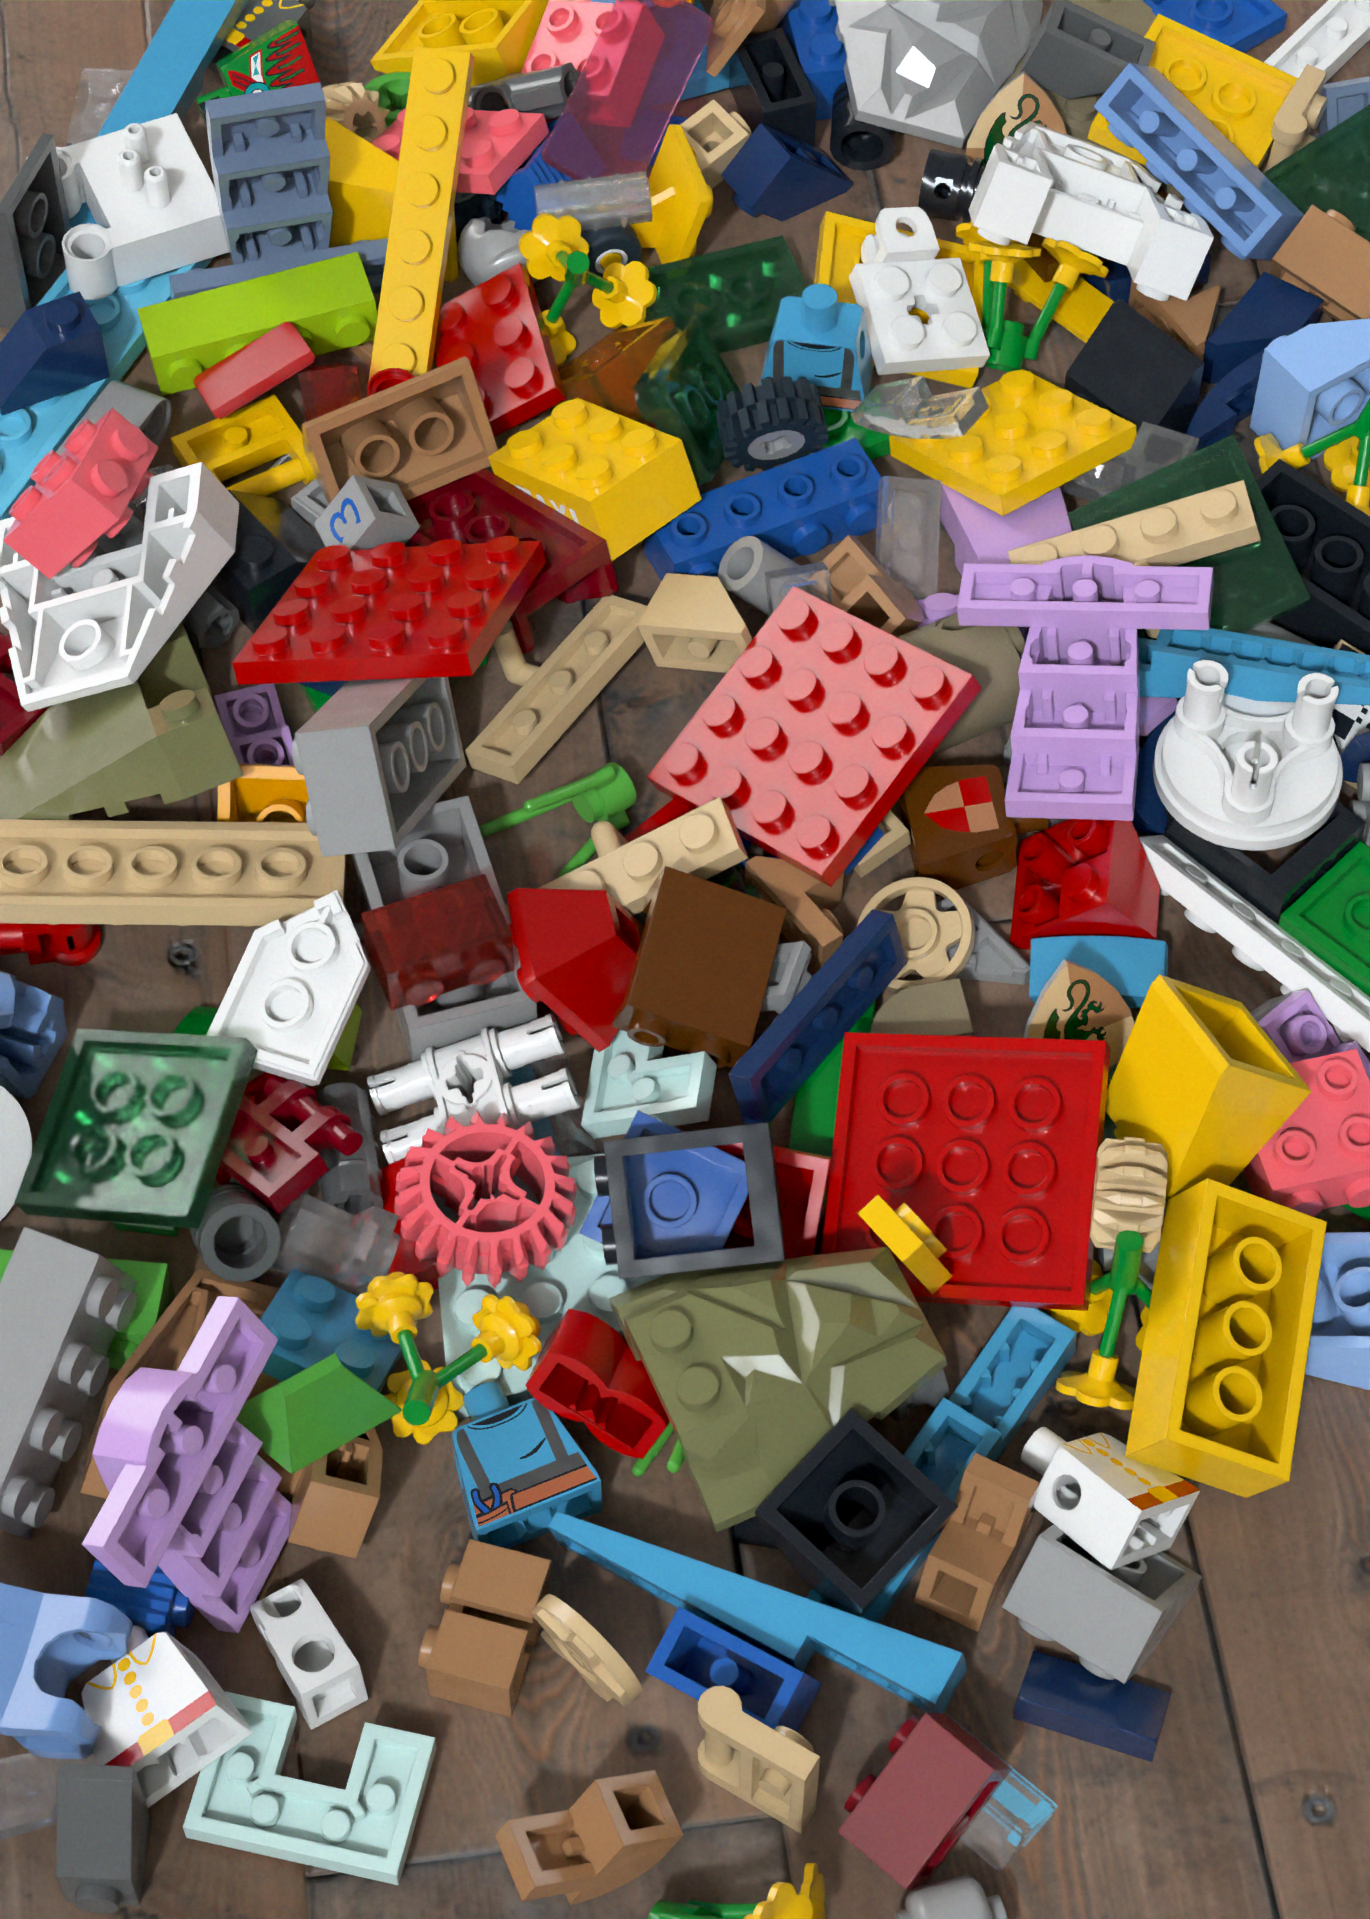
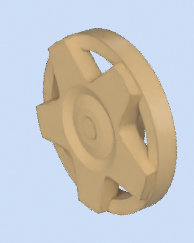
M911 877L893 882L881 889L870 899L859 917L857 926L872 909L894 915L907 962L886 987L888 990L896 993L919 984L955 979L965 967L973 950L975 927L969 908L954 889L935 879ZM906 894L902 907L898 911L881 910L893 899ZM936 894L949 900L958 911H938ZM960 943L957 952L950 961L947 954L948 949ZM911 972H918L924 978L915 981L902 980Z
M546 1594L535 1605L530 1613L544 1629L540 1634L554 1652L578 1670L595 1693L607 1702L614 1698L621 1705L625 1706L630 1704L642 1692L639 1680L623 1658L573 1608L551 1594Z

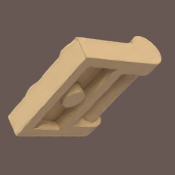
M1308 64L1275 115L1271 129L1274 143L1267 167L1263 171V174L1285 196L1288 193L1285 183L1295 166L1304 169L1311 157L1317 138L1309 135L1311 128L1314 130L1317 128L1328 103V98L1321 95L1327 72Z
M714 1686L707 1689L698 1701V1721L705 1730V1738L700 1742L697 1750L698 1768L701 1774L708 1780L801 1834L816 1810L820 1756L813 1753L814 1749L810 1742L796 1731L785 1726H776L775 1729H772L744 1713L739 1695L731 1688Z

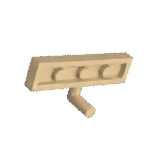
M1244 480L1009 550L1008 555L1010 564L1043 565V562L1063 557L1092 555L1115 558L1133 563V566L1174 567L1261 541ZM1145 629L1149 637H1158L1160 629Z
M614 595L602 597L540 667L525 661L512 623L508 621L493 645L507 680L522 686V688L465 750L471 768L519 784L645 642L637 623L647 605Z
M718 797L631 842H628L610 822L599 821L595 823L591 829V838L599 858L538 889L606 890L633 916L643 911L648 890L665 866L706 880L748 859L729 807ZM507 903V904H505V907H506V910H507V913H508L510 922H512V920H511V915H510V910H509V905H508V903Z

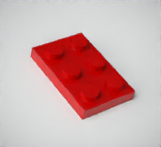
M521 263L512 266L440 306L434 349L437 368L465 356L468 358L494 437L566 400L532 277Z

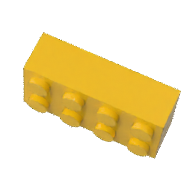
M1209 1178L1167 1200L1125 1457L1244 1498L1289 1482L1326 1221Z

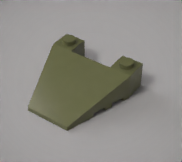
M182 621L134 684L50 706L0 757V819L74 820L72 814L104 807L108 817L129 813L130 806L128 801L160 794L164 804L187 799L243 776L233 747L212 700L213 696Z

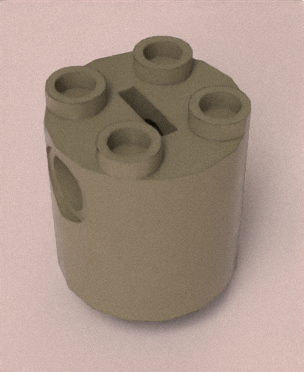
M958 613L898 637L972 674L982 688L931 756L1014 721L1020 692L1018 671L1021 660L1019 656L1023 655L1025 647L1023 635L1018 627L959 625Z

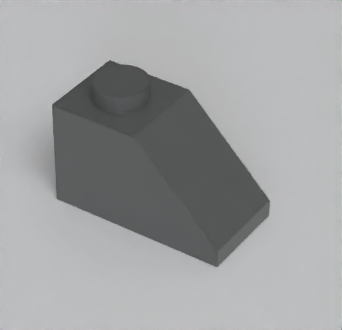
M1054 0L1031 39L1020 73L1025 71L1040 87L1067 99L1105 93L1129 62L1149 66L1156 43L1068 0Z
M59 1763L57 1775L56 1877L66 1902H74V1905L83 1911L112 1913L119 1909V1905L140 1906L152 1820L134 1767Z

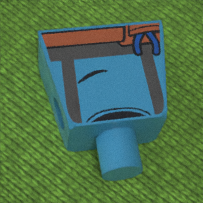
M820 283L812 284L805 288L802 297L787 296L782 298L766 350L761 379L771 377L772 383H778L781 376L791 377L792 383H794L799 378L807 380L808 385L814 384L817 387L823 408L866 413L874 363L864 309L858 304L837 302L836 291L831 286Z
M498 1382L480 1384L466 1393L463 1397V1404L472 1422L456 1428L451 1433L455 1466L473 1540L509 1549L551 1532L548 1525L556 1511L578 1519H583L602 1511L601 1479L553 1411L545 1408L534 1397L510 1407Z

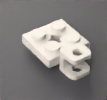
M920 207L882 209L875 223L876 235H867L862 243L861 257L863 264H856L849 275L856 303L864 309L871 353L878 375L983 367L990 357V352L961 259H935L940 248L932 223ZM905 223L909 225L914 235L909 237L903 232H898L895 224ZM913 307L923 310L930 317L928 324H922L919 316L909 315L908 311Z

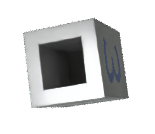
M356 475L350 477L314 523L326 547L340 544L348 546L350 550L373 549L380 544L388 542H401L406 545L420 527L396 483Z

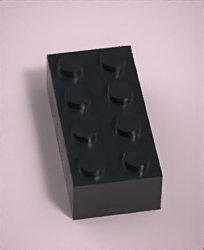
M1278 459L1246 489L1261 541L1201 558L1199 567H1213L1214 583L1288 632L1319 647L1331 649L1342 639L1364 654L1370 655V516L1286 462Z

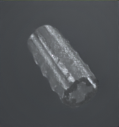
M646 171L624 174L616 172L615 175L594 178L589 175L586 179L563 181L561 179L557 183L533 186L537 216L543 213H550L556 218L563 215H571L581 224V231L595 230L597 232L601 228L616 226L625 228L626 225L652 222L651 196Z

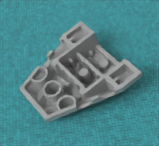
M828 0L829 6H836L838 22L835 34L838 37V41H841L845 46L847 58L843 69L855 120L962 148L968 140L979 114L1000 90L1005 81L1010 79L1016 70V66L1027 53L1031 39L1040 26L1043 9L1042 0Z

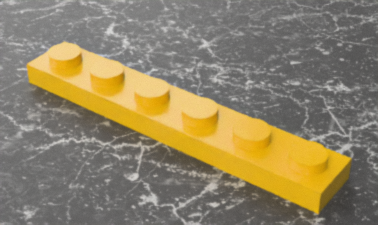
M414 46L369 380L378 371L387 368L403 369L415 377L432 370L474 66V56L471 52Z

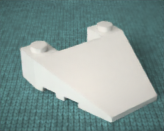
M1031 121L1015 132L1014 137H1006L1003 145L997 143L993 147L969 207L973 226L979 228L977 233L991 242L1009 245L1012 239L1027 245L1032 233L1054 239L1055 241L1062 240L1068 242L1080 250L1126 265L1133 282L1137 283L1136 289L1142 294L1159 301H1168L1170 295L1187 301L1214 239L1204 219L1198 214H1189L1180 210L1183 201L1176 195L1168 193L1165 201L1157 194L1161 182L1138 162L1110 149Z
M203 462L149 477L142 544L87 559L78 568L68 564L51 579L47 578L3 541L15 518L11 517L0 520V594L3 607L0 608V617L2 624L10 633L13 647L8 649L20 703L26 711L30 712L134 684L233 555L236 545L239 502Z

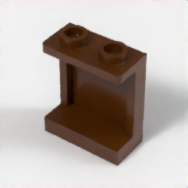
M665 866L648 890L643 912L647 913L648 916L625 998L615 1012L612 1026L627 1032L628 1037L639 1044L651 1047L666 1045L689 1054L705 1051L717 1064V1068L724 1066L734 1067L737 1061L751 1047L787 908Z

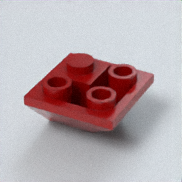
M1068 819L1020 840L1010 944L1017 949L1031 950V939L1061 936H1121L1152 940L1157 938L1160 885L1132 821Z
M514 889L506 894L512 920L508 924V933L518 950L521 967L517 969V978L523 991L533 1002L538 1003L542 1001L554 1011L559 1022L570 1035L576 1036L579 1034L598 1052H601L611 1045L619 1030L612 1026L615 1012L625 998L643 933L642 924L606 890Z

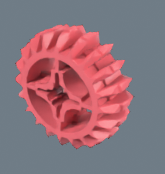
M478 1110L471 1117L470 1126L463 1127L450 1116L444 1126V1135L428 1128L426 1134L422 1137V1146H410V1150L405 1156V1168H401L400 1172L397 1173L396 1191H398V1196L395 1197L394 1204L395 1215H397V1219L402 1220L401 1235L404 1238V1242H416L415 1254L418 1257L419 1263L437 1257L436 1270L440 1278L454 1268L462 1270V1280L466 1287L473 1282L475 1274H487V1279L494 1289L501 1282L502 1272L508 1271L521 1283L528 1274L529 1264L544 1270L545 1266L550 1262L551 1250L561 1252V1249L566 1244L567 1230L570 1229V1226L574 1225L576 1215L574 1201L576 1200L577 1185L574 1183L575 1179L569 1177L570 1164L567 1161V1156H554L555 1144L553 1143L552 1136L534 1141V1128L531 1122H527L517 1130L509 1128V1119L505 1112L496 1120V1124H484V1119ZM514 1175L530 1187L539 1205L526 1198L527 1192L513 1183ZM498 1189L497 1198H495L493 1195ZM433 1193L446 1199L445 1206L458 1214L457 1223L451 1221L441 1212L432 1197ZM474 1200H477L478 1203L474 1208Z

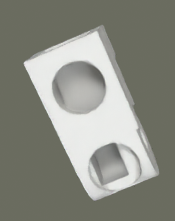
M299 1579L249 1605L255 1624L269 1651L275 1658L276 1665L296 1698L298 1708L311 1730L368 1700L360 1664L303 1579Z

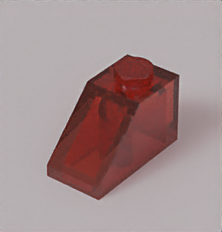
M352 361L306 367L295 374L304 423L361 400L357 365Z

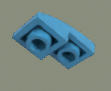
M1061 936L1031 939L1029 997L1035 1004L1044 984L1051 978L1063 959L1092 969L1117 989L1129 1008L1142 1007L1149 987L1159 974L1168 977L1169 946L1165 941L1121 936Z

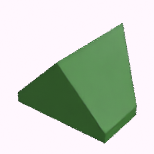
M334 1353L247 1400L236 1420L263 1442L260 1447L262 1451L293 1474L403 1410L345 1368L337 1354Z

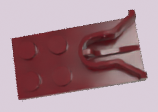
M485 468L407 501L420 527L406 543V547L429 546L445 539H457L462 544L487 543L492 539L503 536H513L518 538L519 541L541 540L546 563L510 617L520 648L524 654L534 649L533 631L535 626L531 614L556 597L569 604L580 600L611 596L619 589L605 539Z

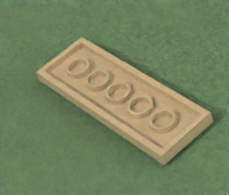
M0 819V923L49 925H225L245 927L265 926L277 919L282 923L315 907V900L336 890L339 891L344 901L346 855L322 857L318 837L310 833L307 823Z

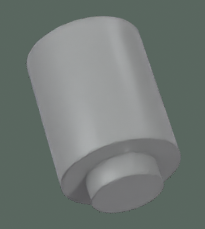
M745 536L735 541L725 552L719 565L718 578L725 590L769 617L793 586L807 593L810 590L811 582L806 577L809 573L804 567L754 536Z

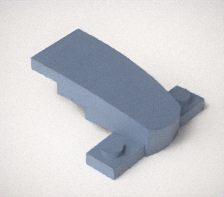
M320 82L205 101L209 152L215 191L233 265L210 269L196 268L185 273L169 275L171 300L357 251L372 293H381L388 238L373 241L360 240L350 245L329 248L333 209L328 196L330 154L325 140L326 100Z

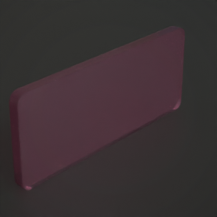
M616 0L543 148L542 158L544 162L595 193L610 199L616 205L626 206L636 193L714 27L713 19L707 13L685 0Z

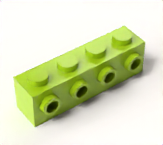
M358 251L137 309L161 396L196 388L193 382L195 376L283 322L289 321L292 323L314 356L373 341L378 316L375 298Z

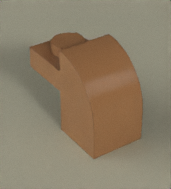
M848 535L806 576L829 604L896 637L915 630L924 621V614L903 583L894 581L857 537Z
M975 1453L964 1471L955 1503L958 1505V1508L945 1525L928 1554L914 1602L978 1632L995 1603L1022 1546L1034 1515L1031 1509L1040 1482Z
M651 1770L595 1779L569 1810L507 1820L495 1834V1837L522 1902L565 1894L569 1904L572 1905L607 1894L638 1878L656 1865L683 1837V1832L656 1771Z

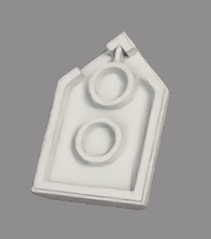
M338 890L315 900V907L282 923L277 919L254 931L203 1041L202 1047L219 1058L295 1080L306 1085H319L371 970V965Z

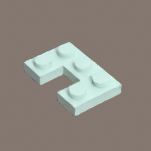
M619 1029L609 1047L601 1052L594 1048L581 1126L593 1139L627 1134L638 1110L671 1126L708 1121L717 1064L705 1051L662 1058L664 1045L651 1047L639 1044L631 1040L627 1032Z
M225 1691L226 1695L249 1724L253 1733L200 1771L183 1825L186 1838L399 1885L437 1749L435 1737L365 1722L346 1789H339L280 1775L297 1721V1713L294 1706Z

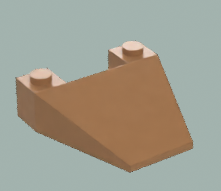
M200 1268L196 1270L109 1383L88 1446L80 1493L105 1499L109 1495L92 1453L101 1423L113 1398L126 1379L140 1367L177 1371L218 1296L239 1297L260 1319L279 1288L251 1281H227L212 1271ZM261 1372L247 1400L281 1381ZM375 1427L293 1474L259 1449L257 1455L283 1477L276 1490L293 1495L288 1542L310 1547L318 1551H327L356 1558L380 1498L383 1448Z

